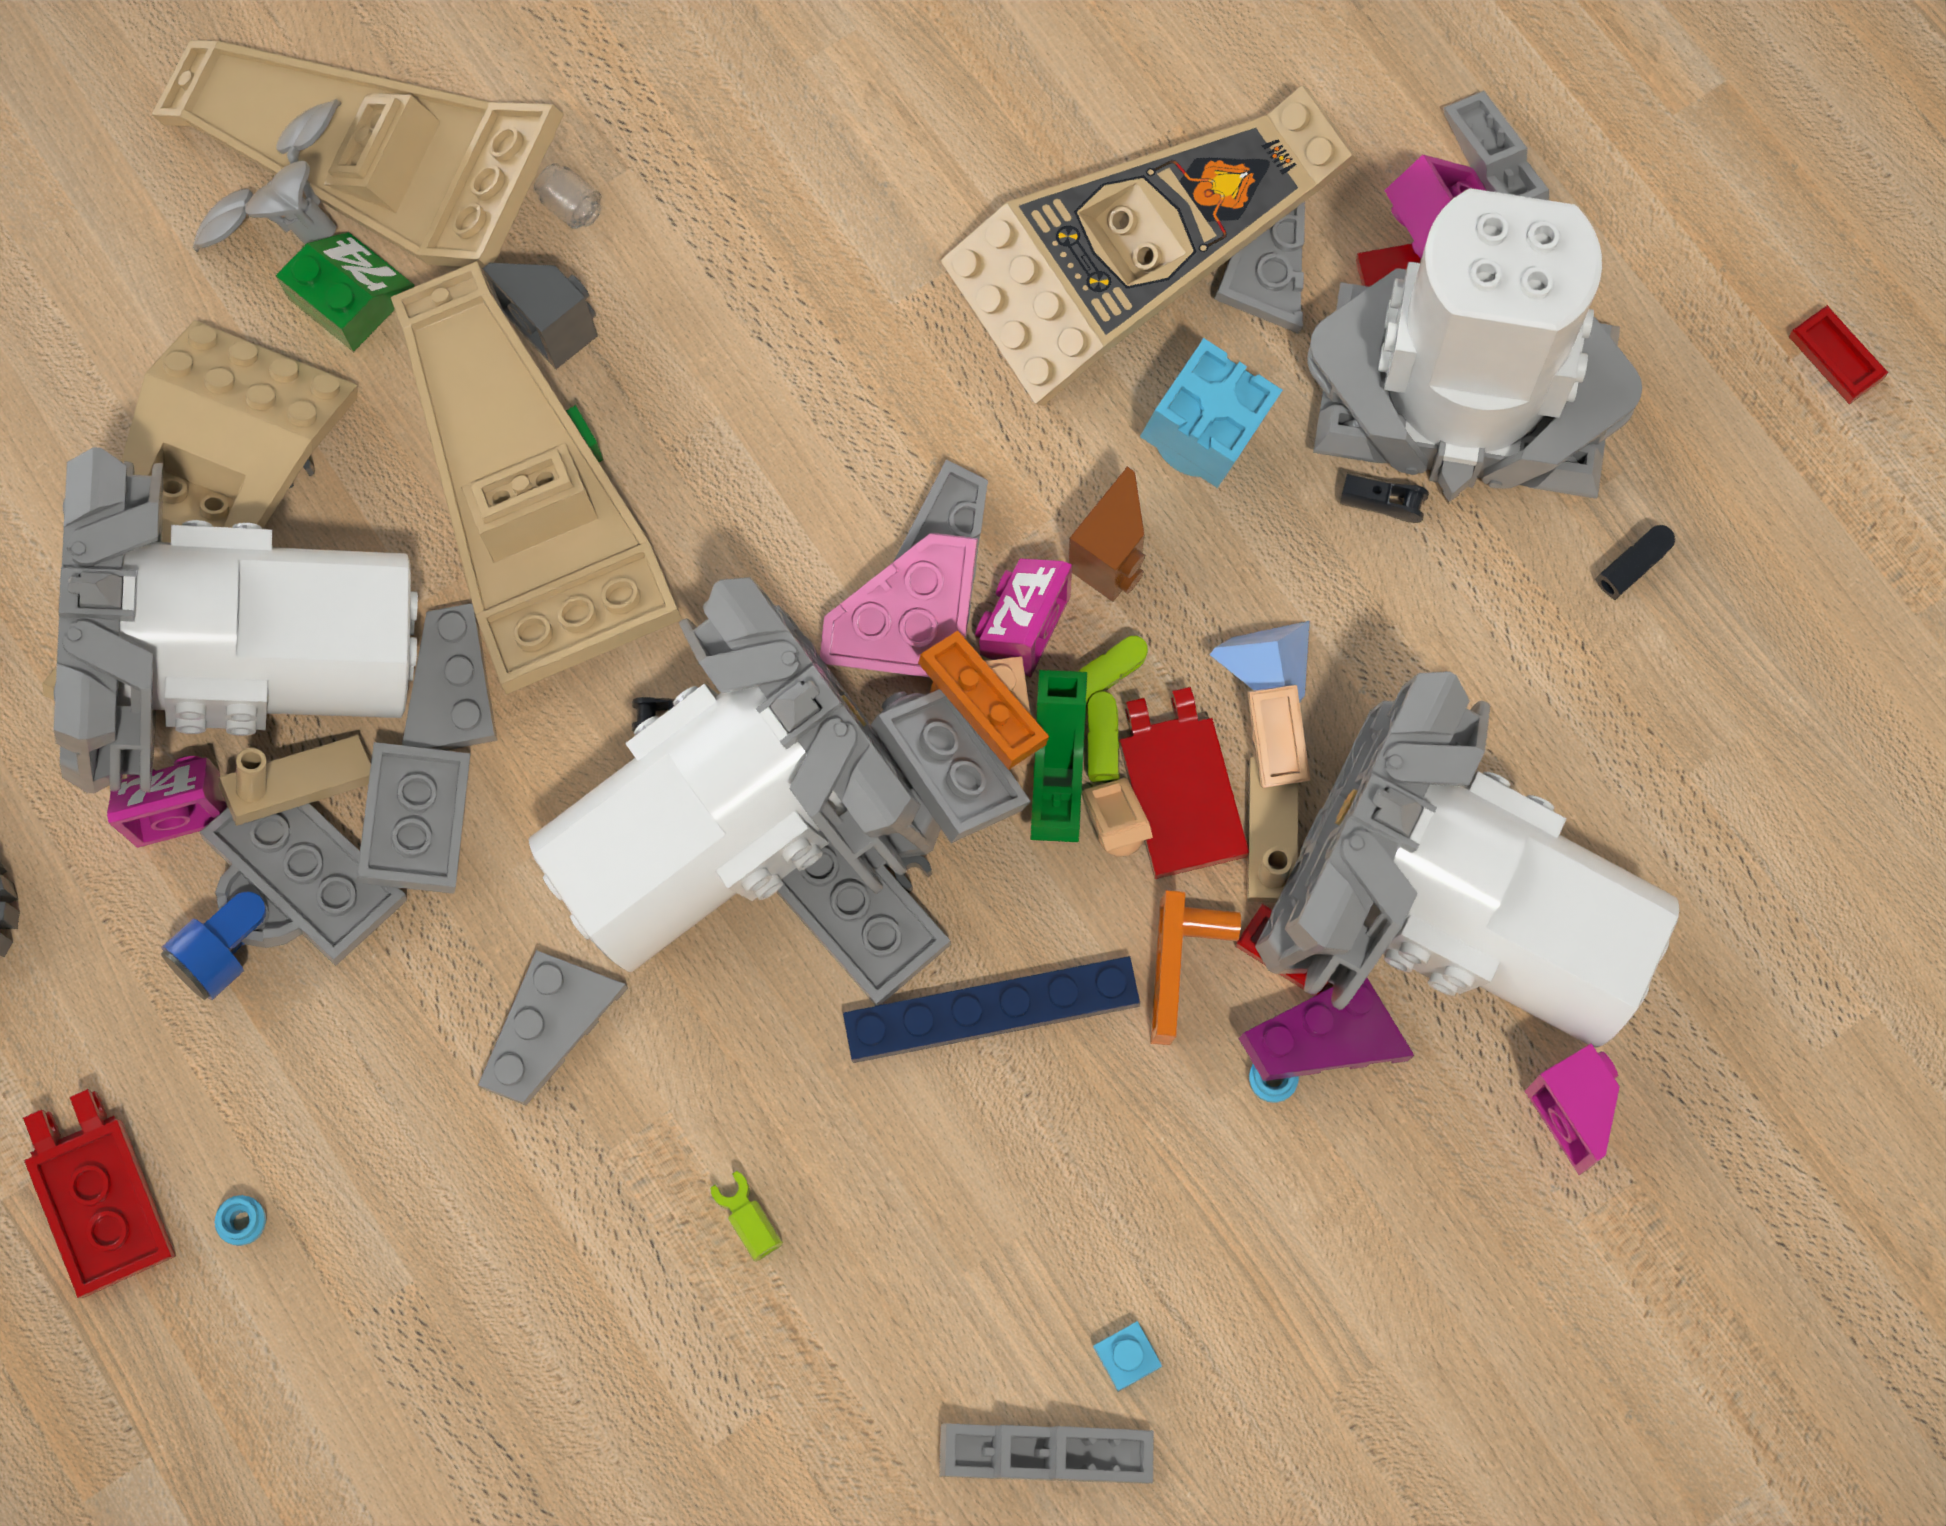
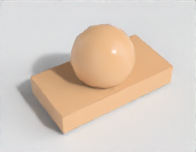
M1297 685L1247 692L1253 728L1252 739L1256 749L1261 787L1266 788L1311 781Z
M1128 778L1118 779L1082 791L1085 807L1098 833V841L1107 853L1116 857L1129 856L1139 850L1144 840L1153 838L1150 824Z

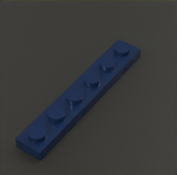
M1128 956L843 1012L851 1060L852 1063H858L1140 1007V999L1131 957Z

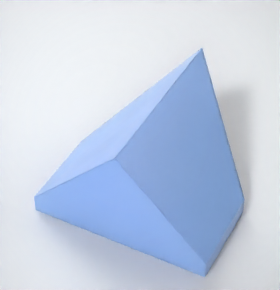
M1310 621L1231 637L1215 647L1210 656L1254 691L1297 685L1299 702H1301L1305 696Z

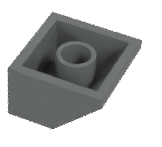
M489 263L482 268L501 311L556 370L598 336L592 320L596 317V313L586 301L590 295L574 275L566 278L555 265Z

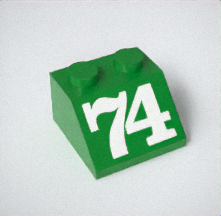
M349 232L307 243L275 275L287 298L353 352L395 310L391 297L415 287L412 282Z

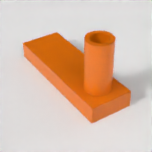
M958 630L920 654L918 664L933 680L930 693L940 689L1008 770L1046 746L1049 738L1048 734Z
M1165 891L1160 900L1150 1044L1171 1045L1176 1038L1183 936L1238 941L1241 929L1240 912L1185 907L1186 892Z

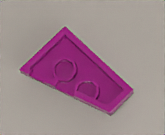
M1368 978L1364 980L1353 998L1342 1010L1332 1005V987L1251 1028L1238 1038L1263 1081L1319 1074L1323 1070L1345 1067L1350 1069L1364 1068L1370 1064L1389 1061L1392 1064L1408 1062L1415 1055Z

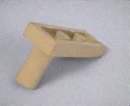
M358 735L267 763L262 751L256 748H247L242 750L236 757V772L219 777V787L235 825L238 826L369 784L371 763Z
M1250 757L1247 902L1277 903L1298 860V783L1262 788L1257 758Z

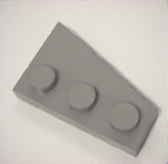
M1305 201L1229 259L1214 300L1299 334L1303 327L1301 291L1303 290L1304 281L1302 247L1304 245Z
M946 460L895 560L930 533L978 538L973 576L974 583L988 480Z
M464 604L426 612L402 745L446 751L497 741L480 629L473 604Z
M536 950L478 1086L481 1089L526 1106L565 1062V1057L585 1034L588 1035L597 1025L598 1019L614 1000L617 1001L628 989L627 985Z

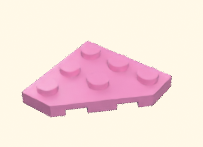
M930 533L824 616L820 650V658L823 662L829 665L929 677L918 664L920 654L957 630L966 639L978 538Z

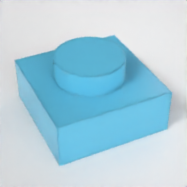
M1138 1321L1093 1346L1117 1392L1162 1368L1161 1362Z

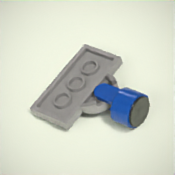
M310 804L238 826L235 825L229 808H227L200 832L202 839L230 865L227 871L220 877L215 892L219 911L204 924L193 918L161 946L163 950L161 956L175 974L203 1000L207 998L213 1000L244 972L243 967L233 955L241 946L247 944L270 948L285 945L302 934L336 966L407 901L406 894L397 887L356 883L360 851Z

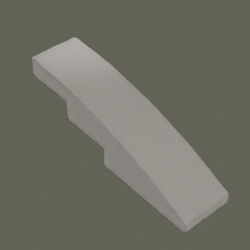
M1485 91L1444 107V115L1470 167H1473L1487 191L1549 200V189L1527 161L1526 145Z
M941 1424L939 1477L1153 1483L1154 1431L1066 1426Z

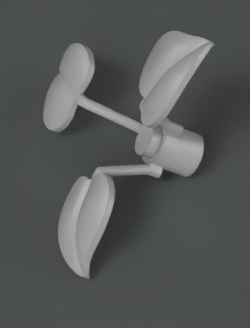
M338 99L308 109L296 117L284 129L277 142L276 149L281 154L287 153L290 165L281 169L272 181L260 188L254 195L249 189L235 191L222 198L210 209L196 233L193 249L197 253L199 248L212 246L230 236L241 225L246 214L251 218H268L278 224L285 232L291 230L305 245L331 237L334 234L336 225L319 208L318 205L321 200L313 192L308 181L310 166L305 161H299L298 157L301 150L310 147L324 132L336 108L341 106Z

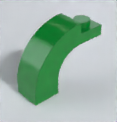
M1039 670L1036 722L1048 734L1049 738L1046 746L1035 752L1030 840L1079 843L1087 672Z

